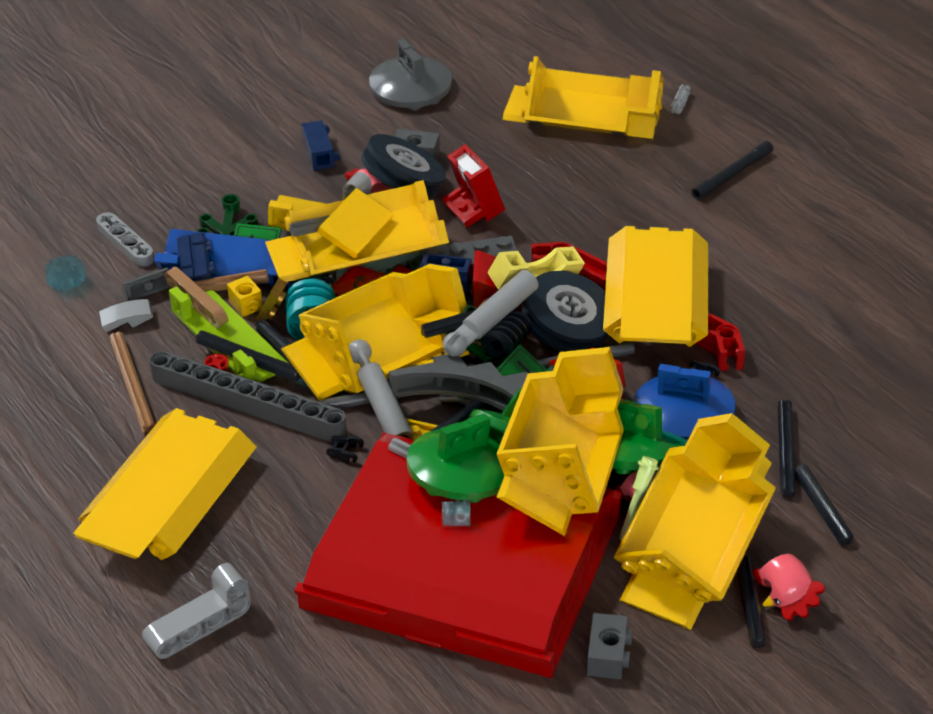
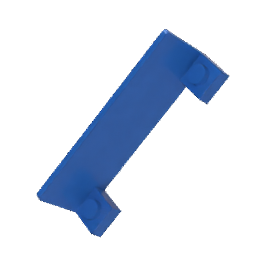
M171 229L165 252H156L154 262L159 270L164 268L170 270L173 267L181 270L177 238L185 235L191 236L200 232ZM205 233L207 239L212 240L214 253L210 254L211 260L215 261L217 274H213V278L266 269L269 282L264 284L275 285L278 275L265 244L266 241L270 240ZM297 280L287 282L285 287H291Z

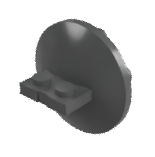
M405 38L397 40L398 57L379 64L374 68L369 77L370 90L383 105L409 108L410 110H418L423 106L438 104L452 87V74L449 68L436 59L418 55L414 47Z

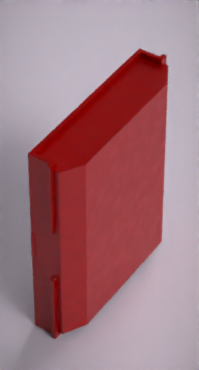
M383 432L315 549L304 582H298L294 589V594H297L299 608L405 637V639L436 648L448 649L553 678L619 521L622 492L606 488L598 512L572 514L565 536L497 498V495L483 498L477 503H471L466 500L467 509L469 508V518L467 517L464 522H459L456 520L457 500L429 495L426 489L411 478L407 469V459L388 449L393 438H398L410 445L415 440Z

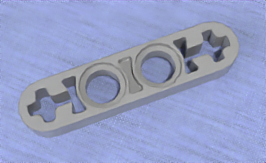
M109 212L102 213L96 218L98 231L135 265L146 267L154 262L152 247L115 214Z

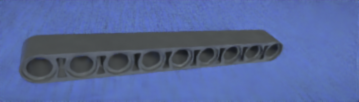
M159 351L153 353L149 358L152 379L157 384L331 442L333 436L345 438L347 436L346 416L341 409L168 352Z

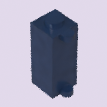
M322 120L302 123L303 143L313 171L335 167L334 162L340 160V155L338 152H333V147L328 137L330 132L329 126L324 125Z

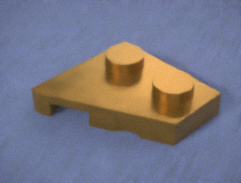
M278 278L254 320L255 323L261 319L266 320L268 318L272 320L278 309L274 305L280 306L286 295L283 289L287 282Z

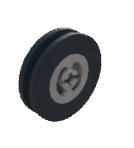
M385 134L371 136L367 148H365L361 155L364 167L375 178L392 189L412 185L414 182L424 180L428 199L437 195L440 188L439 185L446 178L444 168L433 156L420 147L395 136Z
M550 271L537 276L538 289L526 298L521 305V312L528 316L532 322L531 333L545 345L561 352L585 350L592 347L599 348L608 336L603 330L605 291L590 279L572 272Z

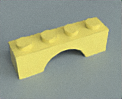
M574 246L555 248L544 258L531 263H526L519 251L499 252L487 273L499 290L523 269L530 271L535 277L550 271H567L579 274L585 262Z

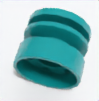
M304 279L294 283L288 289L285 296L287 330L294 339L299 341L305 338L300 330L299 314L335 298V292L329 284L322 280Z

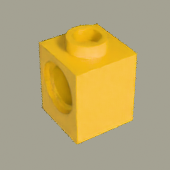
M249 276L227 284L229 302L242 317L261 310L263 306L261 290Z

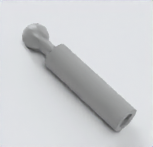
M521 270L463 320V324L456 331L446 335L442 344L444 351L450 356L464 354L472 342L476 339H481L538 289L539 284L536 277L528 270Z
M362 339L354 340L349 344V349L353 362L360 364L361 367L357 372V376L384 433L413 439L414 434L381 366L370 361L372 354L370 344Z

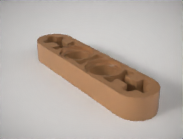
M173 267L164 273L171 288L177 286L183 293H187L191 298L192 307L215 328H219L228 322V316L224 309L179 268Z

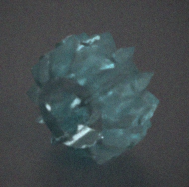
M67 254L64 257L57 255V259H50L49 264L45 265L46 281L54 290L62 289L63 292L66 289L73 290L75 286H81V282L85 280L84 264L82 260L77 259L76 255L71 257Z

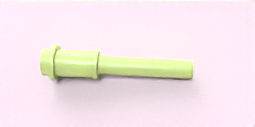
M643 456L642 460L638 461L640 466L632 486L635 491L619 537L620 540H623L640 507L644 494L650 487L655 470L659 469V466H657L658 461L653 458Z

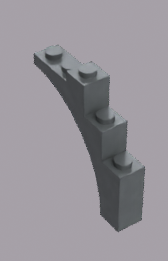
M445 354L433 357V363L389 371V385L395 397L425 394L452 395L484 402L504 411L518 388L523 387L528 373L522 372L502 376L492 362L467 367L460 356Z

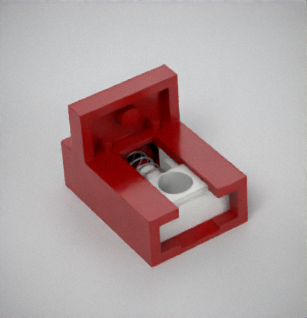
M466 144L447 156L459 187L441 200L443 205L466 229L481 218L488 222L506 210L489 167Z

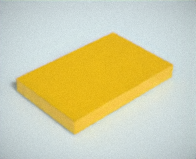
M355 188L321 224L317 232L356 259L388 224L394 214Z

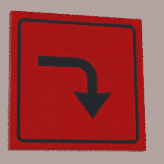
M358 265L348 269L331 287L335 292V296L339 297L387 274Z

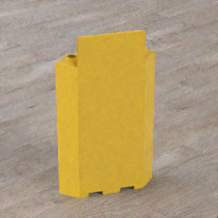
M422 180L414 182L412 185L368 194L370 198L391 211L394 215L356 259L318 232L296 237H283L266 241L265 244L278 278L285 282H290L446 245L449 243L444 220H438L434 200L429 201L425 183ZM344 200L298 211L289 210L286 213L287 217L284 218L286 230L289 231L291 223L331 215Z
M625 226L611 236L608 245L603 330L619 344L623 341L677 343L686 344L691 347L708 335V242L693 229L669 231V228L650 227V230L635 229V226Z
M175 408L158 421L78 519L82 523L73 534L80 540L133 559L138 558L146 547L160 560L168 558L179 550L257 447L238 428L230 426L226 429L217 426V422L202 416H198L195 419L186 416L184 410Z

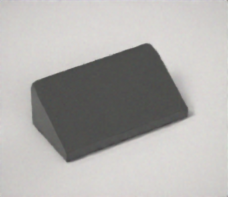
M164 268L123 282V296L127 301H132L171 288L164 276V273L169 269Z

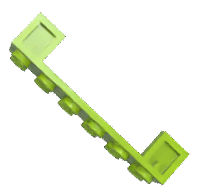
M177 286L169 290L172 312L195 335L203 330L287 362L214 290H209L206 293L224 309L228 316V322L219 328H215L192 307L191 298L187 293H183ZM210 349L214 354H222L220 352ZM241 349L232 353L233 357L225 355L229 360L228 368L235 375L259 383L276 375L258 368L254 359L251 356L248 357Z

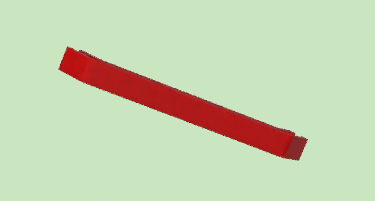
M566 242L531 244V262L544 258L555 248L572 247L573 245ZM574 246L585 262L579 275L590 279L606 291L607 262ZM708 312V335L695 344L714 353L720 371L728 370L729 366L726 363L729 356L735 358L736 370L743 369L745 348L739 329L735 325Z

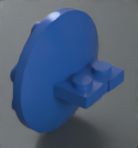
M660 364L658 377L643 384L633 399L638 404L662 407V430L676 434L686 440L689 439L698 419L730 413L735 415V399L733 394L723 383L712 378L710 371L684 369L666 364Z

